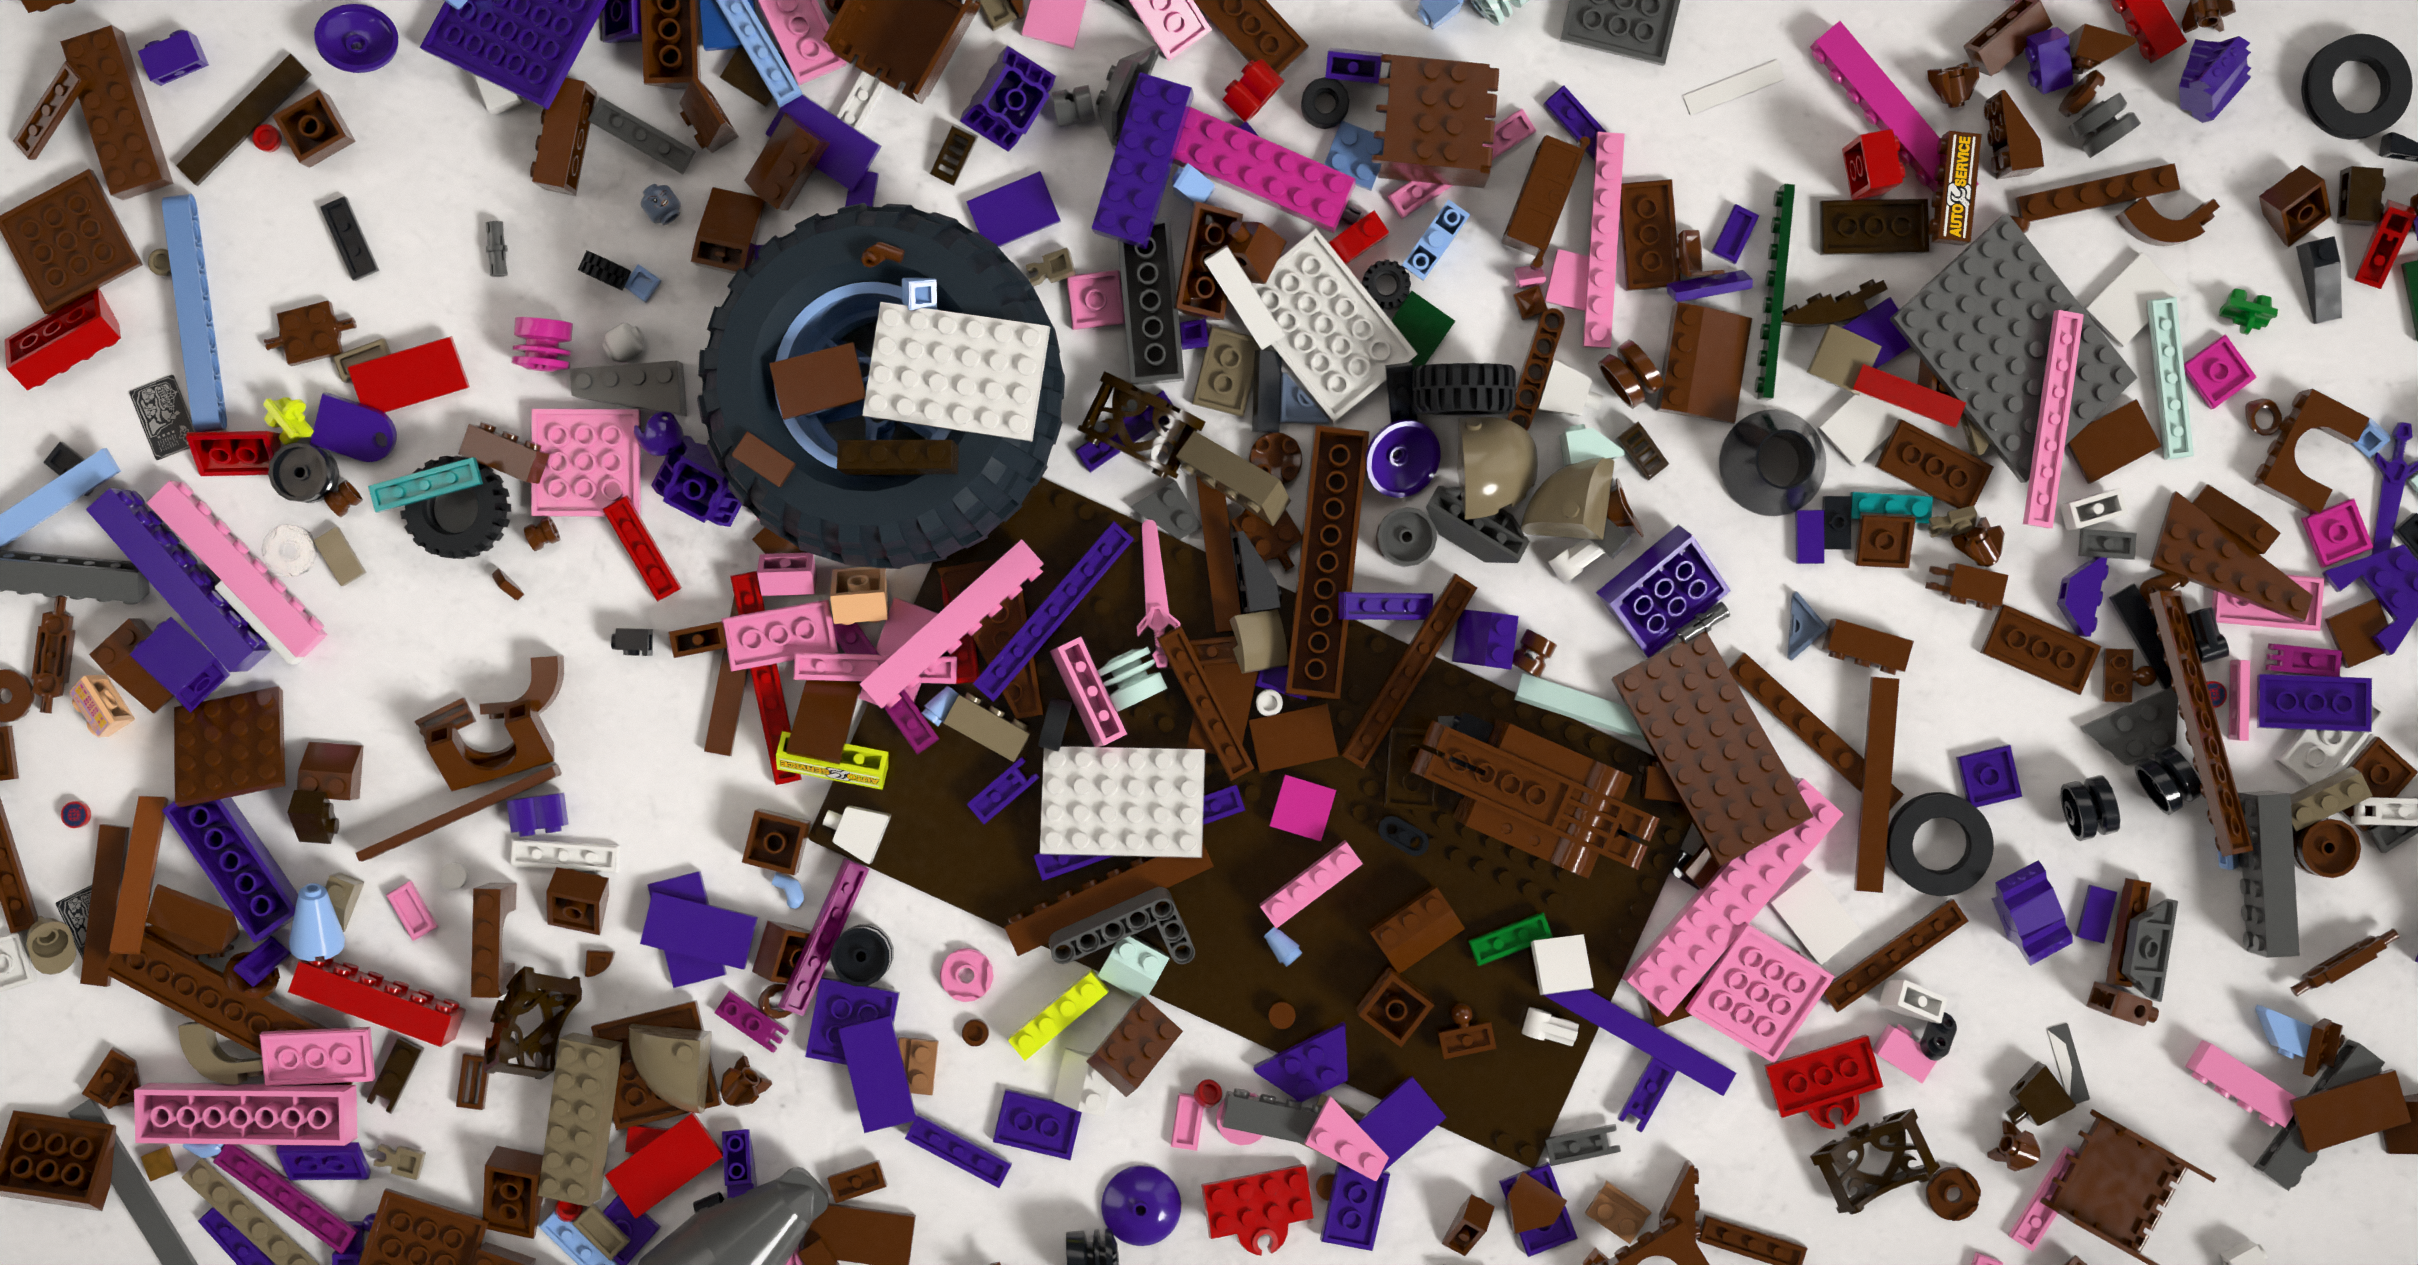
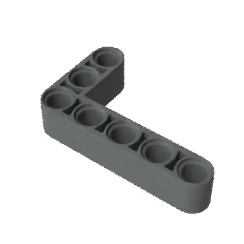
M1164 887L1153 888L1057 930L1051 934L1048 941L1052 959L1058 964L1072 962L1154 925H1157L1168 951L1176 963L1186 964L1192 961L1195 956V949L1171 893ZM1166 901L1163 906H1156L1158 902ZM1141 912V915L1137 917H1131L1133 913ZM1110 923H1116V926L1112 928L1106 927ZM1176 923L1174 927L1166 928L1167 925ZM1085 934H1092L1089 938H1081ZM1060 945H1067L1064 949H1056ZM1180 945H1186L1183 949H1176Z

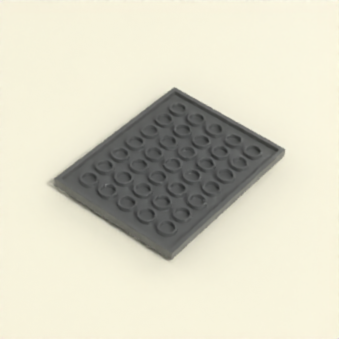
M2007 213L1997 219L1890 318V321L1951 397L1966 402L1964 413L2021 483H2025L2030 478L2054 311L2062 310L2084 314L2065 445L2138 377Z

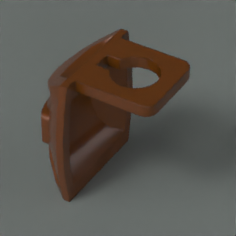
M1683 230L1678 235L1676 259L1679 260V270L1684 276L1701 277L1725 274L1724 270L1702 271V248L1699 230Z

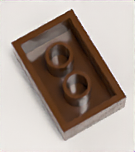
M1142 996L1132 1004L1086 1062L1127 1097L1141 1085L1183 1030L1146 997Z

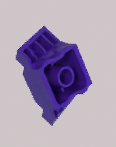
M2240 36L2221 42L2195 39L2179 85L2181 109L2191 111L2192 117L2202 123L2214 120L2251 78L2247 74L2251 70V67L2247 64V56L2251 52L2246 49L2250 42Z
M1007 45L999 54L997 62L989 69L987 77L980 88L972 96L970 105L962 112L960 122L1009 152L1017 144L1022 134L1025 135L1049 98L1050 94L1048 93L1054 85L1056 76Z
M684 435L679 449L666 455L651 484L655 492L664 497L663 502L703 523L709 520L716 525L731 527L742 506L741 502L728 489V480L722 469L717 468L707 448V444L695 443L691 436Z
M2039 860L1995 882L1997 896L1991 899L2008 940L2019 948L2030 966L2073 943L2072 933L2066 926L2065 915L2055 891L2047 879L2046 870Z

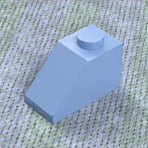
M1421 0L1418 6L1420 11L1417 13L1425 26L1429 24L1433 30L1458 14L1464 0Z
M2257 1004L2255 1010L2269 1044L2279 1047L2277 1053L2293 1059L2295 1054L2305 1058L2312 1026Z

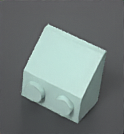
M1585 424L1569 426V428H1565V433L1559 435L1564 467L1593 458L1617 459L1624 456L1622 448L1594 428L1585 429Z
M1131 935L1114 944L1097 977L1138 999L1142 996L1147 998L1166 966L1170 954L1135 935Z

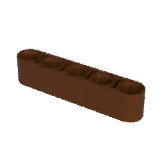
M1556 308L1547 309L1538 319L1516 385V407L1513 412L1507 413L1505 418L1511 421L1514 416H1520L1524 420L1523 428L1526 431L1531 426L1565 324L1564 314ZM1547 315H1553L1557 318L1558 325L1556 328H1549L1545 324V317ZM1539 340H1544L1549 344L1548 353L1542 354L1537 350L1536 344ZM1534 365L1540 368L1541 376L1539 379H1533L1529 376V366ZM1521 391H1528L1532 394L1533 401L1531 404L1526 405L1520 401Z

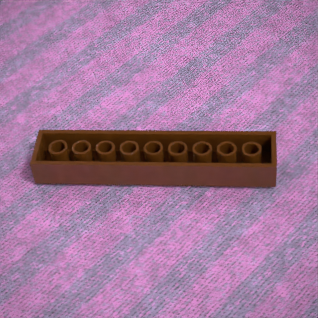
M1316 425L1314 428L1284 694L1331 700L1340 699L1349 620L1339 619V592H1352L1369 431Z

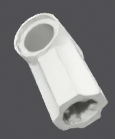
M1582 539L1572 548H1567L1553 557L1548 563L1564 584L1583 571L1582 568L1605 552L1590 539Z
M1529 1007L1521 1033L1535 1039H1549L1573 1046L1577 1038L1579 1024L1554 1017L1549 1012Z

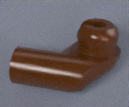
M878 242L862 253L861 262L868 268L874 267L886 259L901 263L905 250L884 242Z

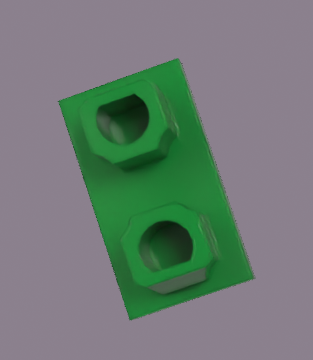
M2235 288L2229 294L2227 302L2220 308L2219 316L2233 319V324L2240 325L2241 334L2248 335L2252 328L2260 330L2261 327L2266 328L2270 320L2277 317L2278 309L2272 308L2271 297L2257 295L2252 303L2246 301L2247 292L2245 290Z

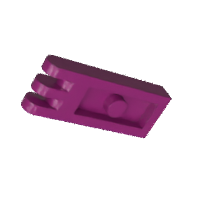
M2268 643L2267 649L2278 650V655L2267 654L2266 659L2277 660V665L2267 664L2265 670L2340 677L2342 651Z
M729 990L714 1012L773 1053L777 1050V1047L769 1042L770 1039L778 1044H781L783 1038L775 1032L778 1030L784 1035H787L789 1029L766 1016L759 1008L732 990Z

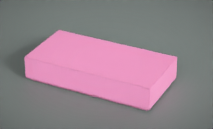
M412 881L386 894L412 941L438 927Z
M1179 1093L1171 1147L1197 1151L1204 1107L1197 1103L1192 1094Z

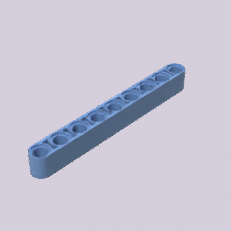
M192 194L163 197V218L192 424L196 432L224 430L227 427V416L197 203Z

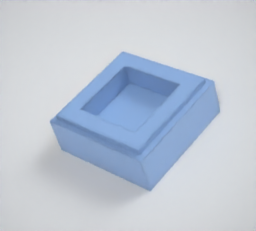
M638 264L629 276L625 288L647 302L661 283V280Z

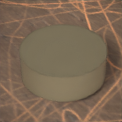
M156 249L150 254L148 266L153 273L160 276L171 275L168 250Z

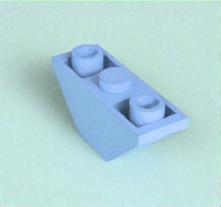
M1448 199L1401 266L1424 281L1470 214Z

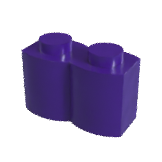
M564 793L507 801L511 833L519 832V837L535 835L536 829L545 828V833L562 831L561 826L568 825Z

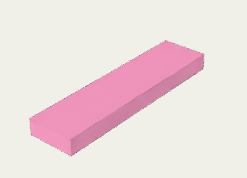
M2066 1146L2008 1235L2031 1251L2035 1250L2058 1214L2040 1203L2042 1197L2049 1201L2051 1200L2058 1187L2056 1183L2052 1182L2053 1177L2062 1180L2070 1166L2071 1161L2065 1158L2066 1154L2068 1153L2073 1157L2076 1155V1152Z

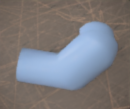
M183 1144V1148L201 1158L218 1155L224 1144Z

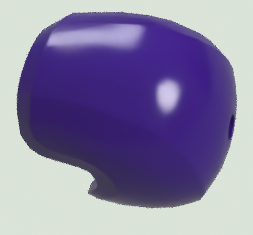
M662 411L654 414L648 420L644 432L637 425L634 426V435L638 443L647 453L653 456H666L679 449L684 439L681 425L670 412Z

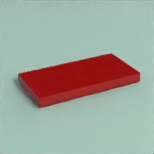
M452 336L347 367L359 402L384 413L470 387Z
M692 1112L605 1174V1177L636 1219L721 1159L723 1152L696 1114Z

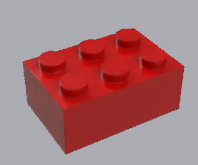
M1893 129L1862 134L1842 148L1851 200L1881 196L1903 183L1905 169L1903 163L1899 162L1897 152L1900 151V142L1898 136H1894Z

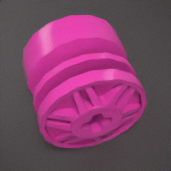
M516 317L514 335L526 339V344L514 345L513 350L524 352L525 356H512L511 363L535 371L554 372L557 370H568L570 362L558 360V356H570L571 352L559 348V343L572 341L573 323L544 318Z

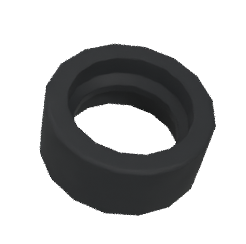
M1054 697L1051 698L1038 743L1039 747L1057 752L1060 750L1072 702Z

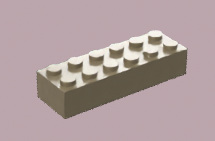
M574 1032L559 1039L538 1196L587 1207L601 1199L622 1042Z

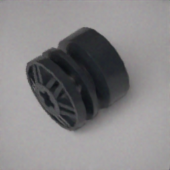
M1112 1228L1105 1229V1241H1101L1099 1229L1094 1230L1093 1242L1089 1243L1084 1231L1066 1232L1067 1265H1119L1118 1244L1114 1238Z

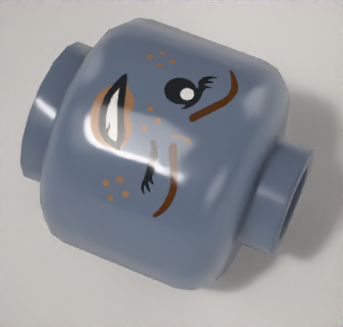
M652 184L643 191L645 196L642 198L640 205L653 223L667 225L680 215L681 202L668 185L657 186V184Z

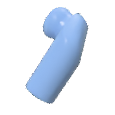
M776 872L772 885L785 890L788 899L787 905L790 908H799L804 901V894L800 883L793 878Z

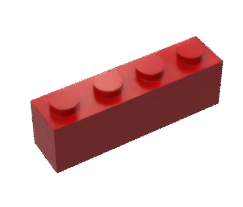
M2162 0L2111 1L2113 9L2118 14H2121L2126 22L2127 32L2132 37L2137 38L2141 55L2146 60H2149L2151 64L2187 42Z

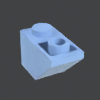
M1188 163L1184 169L1179 167L1172 178L1174 195L1191 206L1196 201L1206 204L1215 189L1214 183Z

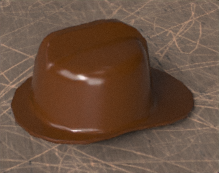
M1616 478V486L1610 490L1607 518L1618 527L1634 526L1639 535L1644 537L1641 526L1627 502L1621 482Z

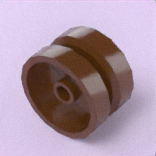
M1628 339L1617 348L1618 357L1608 354L1598 362V366L1602 375L1618 397L1628 407L1634 409L1645 400L1644 391L1653 395L1664 386V382L1645 352L1635 342Z
M2325 818L2297 832L2294 829L2292 830L2294 864L2305 873L2328 878L2344 876L2354 869L2360 858L2361 844L2359 836L2350 825L2343 821Z

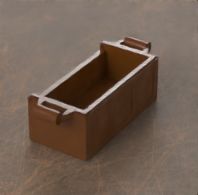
M1546 135L1539 143L1501 240L1502 244L1535 256L1530 264L1533 270H1538L1543 265L1544 254L1551 241L1585 149L1590 144V139L1586 136L1578 141L1577 146Z

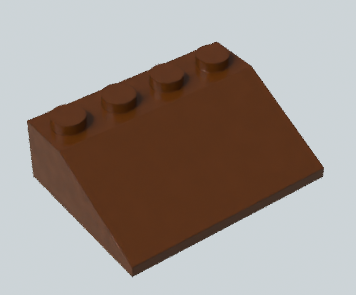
M1680 302L1673 305L1661 373L1664 386L1659 389L1655 411L1735 424L1752 318Z
M13 1110L0 1148V1196L103 1211L111 1185L116 1126Z

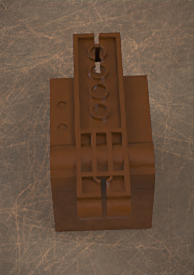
M1433 720L1431 721L1422 743L1443 752L1440 757L1420 748L1410 771L1464 795L1463 799H1460L1453 815L1460 823L1588 879L1599 854L1638 870L1648 847L1617 834V828L1651 841L1660 819L1622 803L1632 776L1502 720H1494V727L1487 743ZM1450 756L1476 766L1475 772L1449 761Z

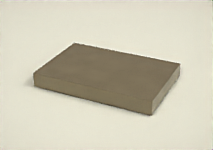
M1211 326L1208 337L1209 346L1205 349L1192 405L1244 417L1254 377L1255 351L1261 348L1253 336Z

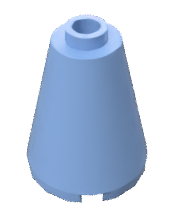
M310 883L301 888L298 893L289 938L290 951L298 959L315 961V957L324 956V960L332 958L344 948L345 936L327 889L317 883Z

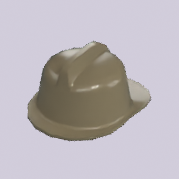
M38 916V921L30 927L27 933V949L32 964L36 970L43 974L61 973L72 965L76 957V946L71 930L67 924L54 918Z

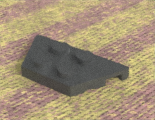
M2172 686L2084 724L2080 728L2084 733L2089 734L2101 747L2112 753L2119 762L2128 766L2159 752L2169 745L2173 746L2176 744L2178 696L2173 691Z
M2165 899L2130 919L2123 957L2122 973L2149 999L2162 1002L2178 901L2173 899Z

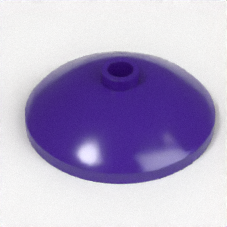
M346 4L327 11L318 20L314 31V41L317 51L330 65L347 72L366 73L384 67L393 59L398 49V32L392 20L383 12L367 5Z
M1399 420L1388 424L1373 437L1366 451L1365 472L1368 480L1374 488L1389 497L1402 498L1416 494L1430 483L1438 470L1441 458L1439 441L1434 432L1421 422ZM1398 450V453L1393 456V453Z
M1146 1165L1128 1167L1117 1173L1107 1184L1102 1196V1216L1107 1228H1112L1113 1235L1119 1240L1135 1246L1152 1245L1165 1239L1176 1227L1181 1214L1180 1193L1173 1180L1163 1171ZM1137 1206H1144L1146 1211L1143 1214H1139L1136 1211Z

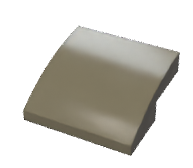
M1829 323L1807 373L1859 396L1860 393L1854 391L1853 387L1863 364L1873 367L1882 346Z
M1278 609L1236 615L1229 620L1238 643L1233 651L1242 673L1284 667L1288 664L1286 639Z

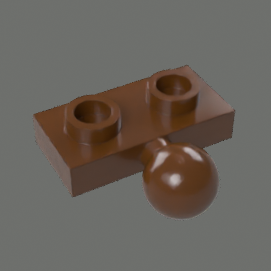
M2104 648L2102 701L2132 703L2133 681H2136L2137 684L2143 687L2151 686L2157 679L2156 671L2150 666H2141L2134 671V649Z
M1464 1003L1456 1004L1451 1010V1017L1459 1027L1438 1032L1443 1059L1497 1049L1491 1021L1469 1025V1021L1472 1018V1010Z

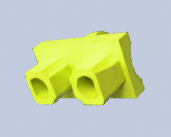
M283 397L274 401L269 398L263 403L264 407L268 410L264 420L273 428L281 427L283 429L279 439L284 445L297 443L300 438L311 437L314 430L306 422L303 414L306 404L301 399L292 401L290 397Z

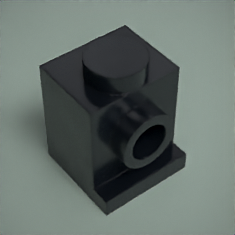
M616 628V634H612L611 637L612 650H623V655L639 656V652L642 650V656H653V629Z

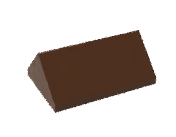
M157 884L155 887L146 923L218 950H223L238 938L240 932L234 912Z

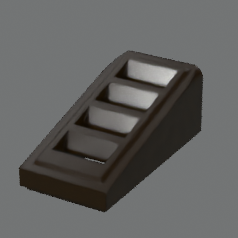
M956 124L952 125L930 174L954 186L979 136ZM957 135L967 140V145L955 140V136ZM953 145L963 150V154L960 155L950 150V146ZM948 155L958 160V165L944 159L945 156ZM941 164L954 170L953 175L939 169Z
M1639 421L1615 439L1647 481L1669 465ZM1637 433L1640 437L1630 445L1627 440ZM1644 441L1646 446L1635 453L1633 449ZM1651 450L1653 454L1642 462L1640 457ZM1657 458L1659 463L1648 471L1645 466Z

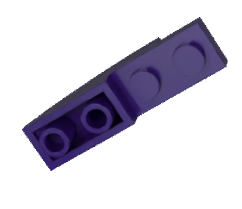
M749 1129L722 1131L725 1186H727V1198H735L757 1187L754 1154Z

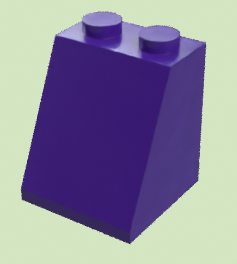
M1464 609L1457 620L1452 662L1511 670L1519 616Z
M172 617L159 623L154 632L146 640L140 641L130 654L150 676L190 713L230 676L218 659Z

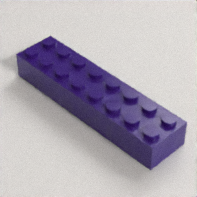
M109 488L86 508L87 512L229 672L249 671L272 651L267 642L215 590L214 578L208 572H202L196 565L197 559L189 551H184L179 546L180 540L173 532L166 531L161 525V518L154 511H149L143 505L145 501L140 494L134 490Z

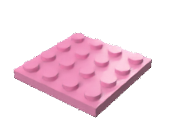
M532 409V442L540 444L542 446L540 450L550 455L540 483H531V516L607 517L603 508L628 495L641 517V446L634 435L635 425L641 429V410Z
M1745 921L1736 939L1724 951L1685 1009L1689 1014L1775 1064L1835 976Z

